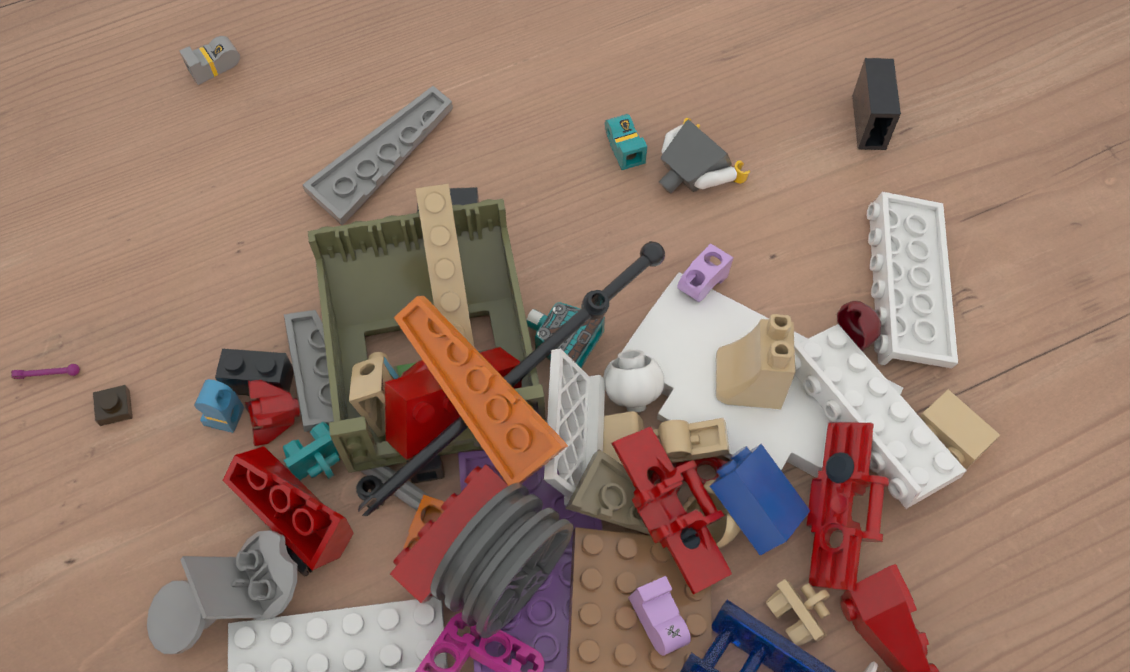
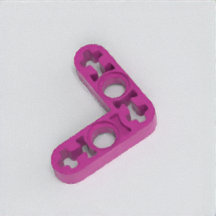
M462 612L450 619L415 671L459 672L468 657L473 658L495 672H522L521 666L525 665L528 661L533 663V669H529L527 672H543L545 665L541 653L502 630L489 638H481L479 647H476V639L479 640L480 635L476 632V625L470 627V634L465 633L463 637L458 635V629L468 626L462 620ZM492 641H497L504 645L506 651L499 657H493L486 652L485 646ZM511 652H516L515 659L512 658L511 665L506 664L510 659ZM440 653H449L454 657L455 664L452 667L443 669L435 664L434 659Z

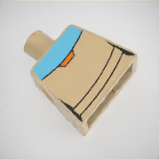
M374 352L369 355L368 360L357 363L352 367L349 402L361 417L365 416L368 425L378 437L385 435V382L400 377L389 363L388 356L382 352Z

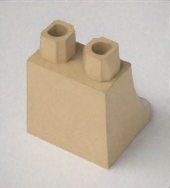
M772 314L769 319H761L756 327L746 336L733 343L719 347L716 353V397L727 405L771 409L782 408L795 375L794 322H791L789 315Z

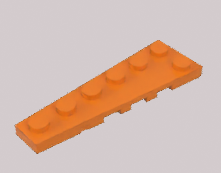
M425 296L415 297L394 317L508 486L515 483L522 484L568 447L566 442Z

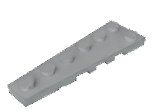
M432 86L303 184L304 191L343 225L453 109L452 101Z

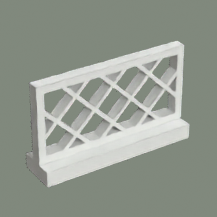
M560 348L551 350L547 423L566 442L568 447L545 464L544 480L564 494V505L567 506L593 454L599 449L603 451L605 379L601 375L588 376Z

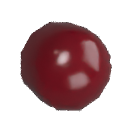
M850 301L842 305L837 312V324L840 325L862 352L869 348L880 336L881 321L877 313L867 304L861 301Z

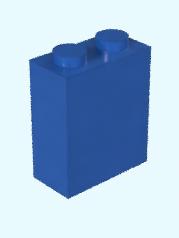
M760 444L752 450L745 446L730 457L731 461L716 471L719 477L710 487L758 554L762 555L787 542L808 515L810 509L764 446Z

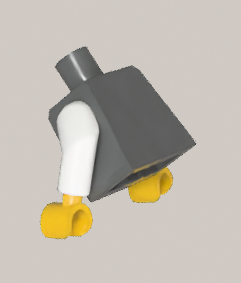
M685 118L683 125L674 128L665 135L661 160L669 171L659 183L668 193L671 194L681 183L695 192L699 189L703 190L731 181L739 184L746 181L750 170L740 171L744 163L739 160L735 163L734 167H731L732 163L728 153L700 130V124L694 125L690 118Z

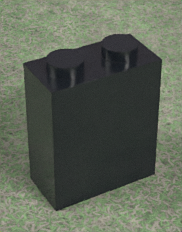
M865 58L852 95L857 148L859 150H887L901 115L894 59Z

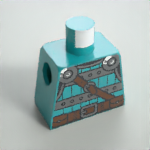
M558 302L555 303L548 316L535 309L531 310L526 321L529 328L537 331L535 335V348L540 346L566 323L580 308ZM605 317L596 320L589 319L556 349L561 348L582 368L604 333ZM551 354L546 357V358L549 359L550 361H551Z

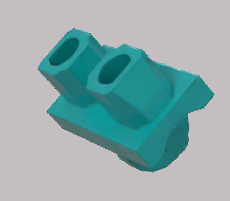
M321 422L310 431L315 441L303 447L299 440H292L283 446L286 456L284 462L291 473L299 480L308 475L314 478L322 472L330 479L335 476L330 467L341 461L339 453L330 437L329 426L325 422Z

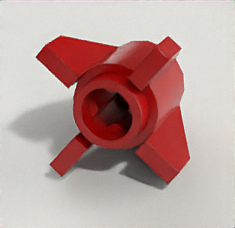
M248 381L250 399L256 398V400L245 402V408L249 413L252 427L260 426V428L252 429L254 446L269 444L294 424L295 417L300 416L299 402L297 398H292L290 392L266 381Z

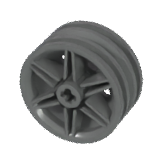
M515 483L506 487L476 513L444 555L431 583V594L438 600H445V606L452 612L463 610L462 620L470 627L476 625V632L484 639L493 636L506 626L534 596L563 555L574 529L573 524L567 519L559 520V513L553 508L542 510V500L535 494H529L528 489L521 483Z

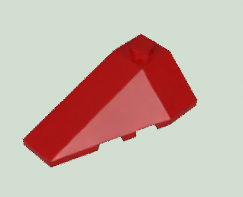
M896 564L888 566L856 583L855 591H845L842 594L840 605L845 618L849 622L852 621L856 631L892 672H939L938 668L933 663H928L926 658L929 642L925 632H919L915 627L911 613L917 611Z

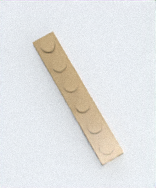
M449 184L415 188L434 306L474 347Z

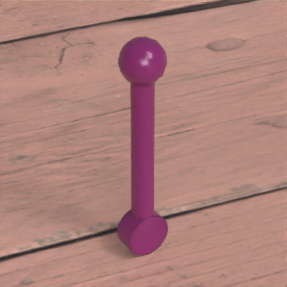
M70 364L63 368L28 371L12 370L11 378L24 379L25 377L67 373L70 376H76L79 374L80 368L77 364Z

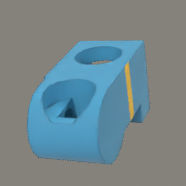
M211 379L205 380L194 404L195 408L203 413L200 419L203 426L234 433L245 408L237 394L229 386Z

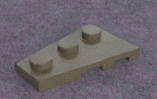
M599 449L589 461L565 509L650 534L631 500L635 497L633 492L636 489L624 466Z

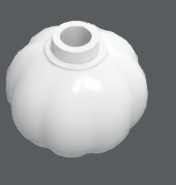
M626 350L619 353L618 358L612 360L607 365L603 375L606 394L610 400L616 405L627 407L629 412L644 411L646 405L655 401L664 388V375L659 364L651 356L644 355V352L641 350Z

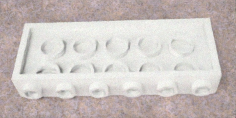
M881 192L867 209V219L870 220L868 243L871 245L872 252L870 270L873 271L871 295L874 298V311L881 321L880 336L874 343V350L878 355V364L886 365L892 359L953 368L958 364L943 203Z
M839 324L800 343L794 338L795 375L803 384L806 392L813 396L824 409L826 416L834 422L874 424L869 468L877 473L878 476L889 478V492L906 509L963 476L966 469Z
M432 597L424 603L414 599L274 617L273 619L228 623V672H415L445 628L443 601ZM440 653L435 657L434 662L438 667L448 668L447 653Z

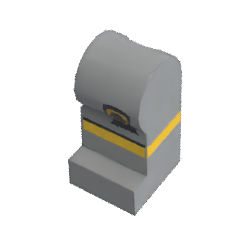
M218 36L208 45L206 44L193 51L190 46L180 50L184 63L197 85L233 68L240 60V54L226 36Z

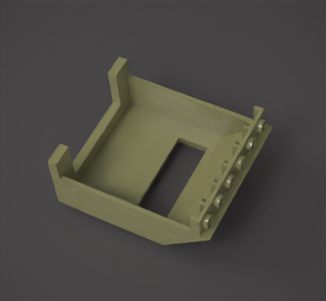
M487 199L479 203L452 205L469 317L490 315L495 348L501 347L521 362L533 350L507 229L504 200ZM419 211L401 216L391 215L383 219L371 221H355L351 224L335 227L325 226L317 230L308 231L309 244L316 261L334 422H329L330 437L348 473L406 463V459L385 440V435L378 437L368 425L365 416L361 417L349 402L352 367L357 363L368 360L365 337L402 330L394 317L417 296H425L434 305ZM393 366L394 370L397 372V366ZM535 367L522 379V388L515 390L546 421L542 384H539ZM467 428L438 455L444 456L481 449L482 447L471 430Z

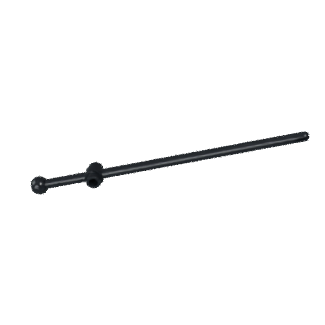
M653 241L644 244L640 250V257L602 291L594 290L588 292L582 301L581 309L503 378L514 387L549 356L551 350L558 348L589 319L596 320L604 317L609 309V301L648 266L656 267L665 260V250L662 245ZM459 416L359 505L358 512L372 500H376L377 502L362 515L369 516L466 430L468 426L462 417Z

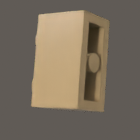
M949 389L920 416L966 470L1000 436L997 431Z

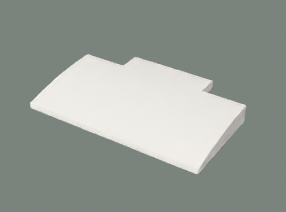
M679 272L623 349V351H643L644 355L651 356L659 364L663 372L664 388L662 394L668 396V399L659 411L657 419L662 422L684 420L690 424L724 418L727 426L730 454L723 456L730 459L733 454L745 446L752 450L762 444L781 471L785 463L788 462L817 478L818 471H822L828 422L834 421L826 416L824 409L815 398L806 392L796 375H794L781 409L727 405L716 397V353L719 347L741 339L751 332L761 319L769 318L713 289L709 291L702 301H696L677 288L678 282L683 275ZM794 332V338L799 343L808 339ZM889 381L896 391L901 394L903 387Z

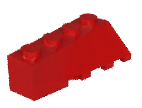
M262 446L234 455L222 481L272 531L285 536V544L312 571L341 557L354 534L346 517L324 505L266 447Z

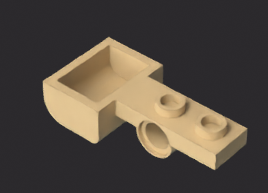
M630 411L604 416L603 452L621 465L623 464L611 443L644 429V422L637 412ZM724 418L690 424L684 420H668L658 426L659 429L653 430L671 463L730 454L727 426Z

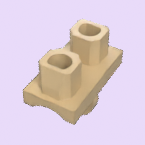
M784 579L778 583L779 590L766 601V604L776 618H780L791 609H794L801 620L785 630L794 645L799 647L813 639L819 642L826 637L827 634L810 610L815 609L821 619L830 614L823 604L830 597L827 590L824 589L816 594L808 583L800 589L807 598V601L803 602L789 581Z

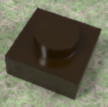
M126 385L93 392L95 421L99 426L133 418L130 390Z

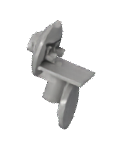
M271 530L258 531L246 540L236 557L183 556L180 561L188 580L172 581L166 584L153 598L147 618L149 639L155 649L163 654H180L192 648L200 638L203 629L209 628L217 619H273L281 614L292 600L297 584V564L287 552L285 536Z

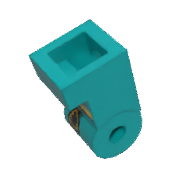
M624 114L605 120L606 135L621 170L645 164L647 144L643 137H639L630 115ZM634 153L637 154L636 157L631 160L626 159L627 155Z

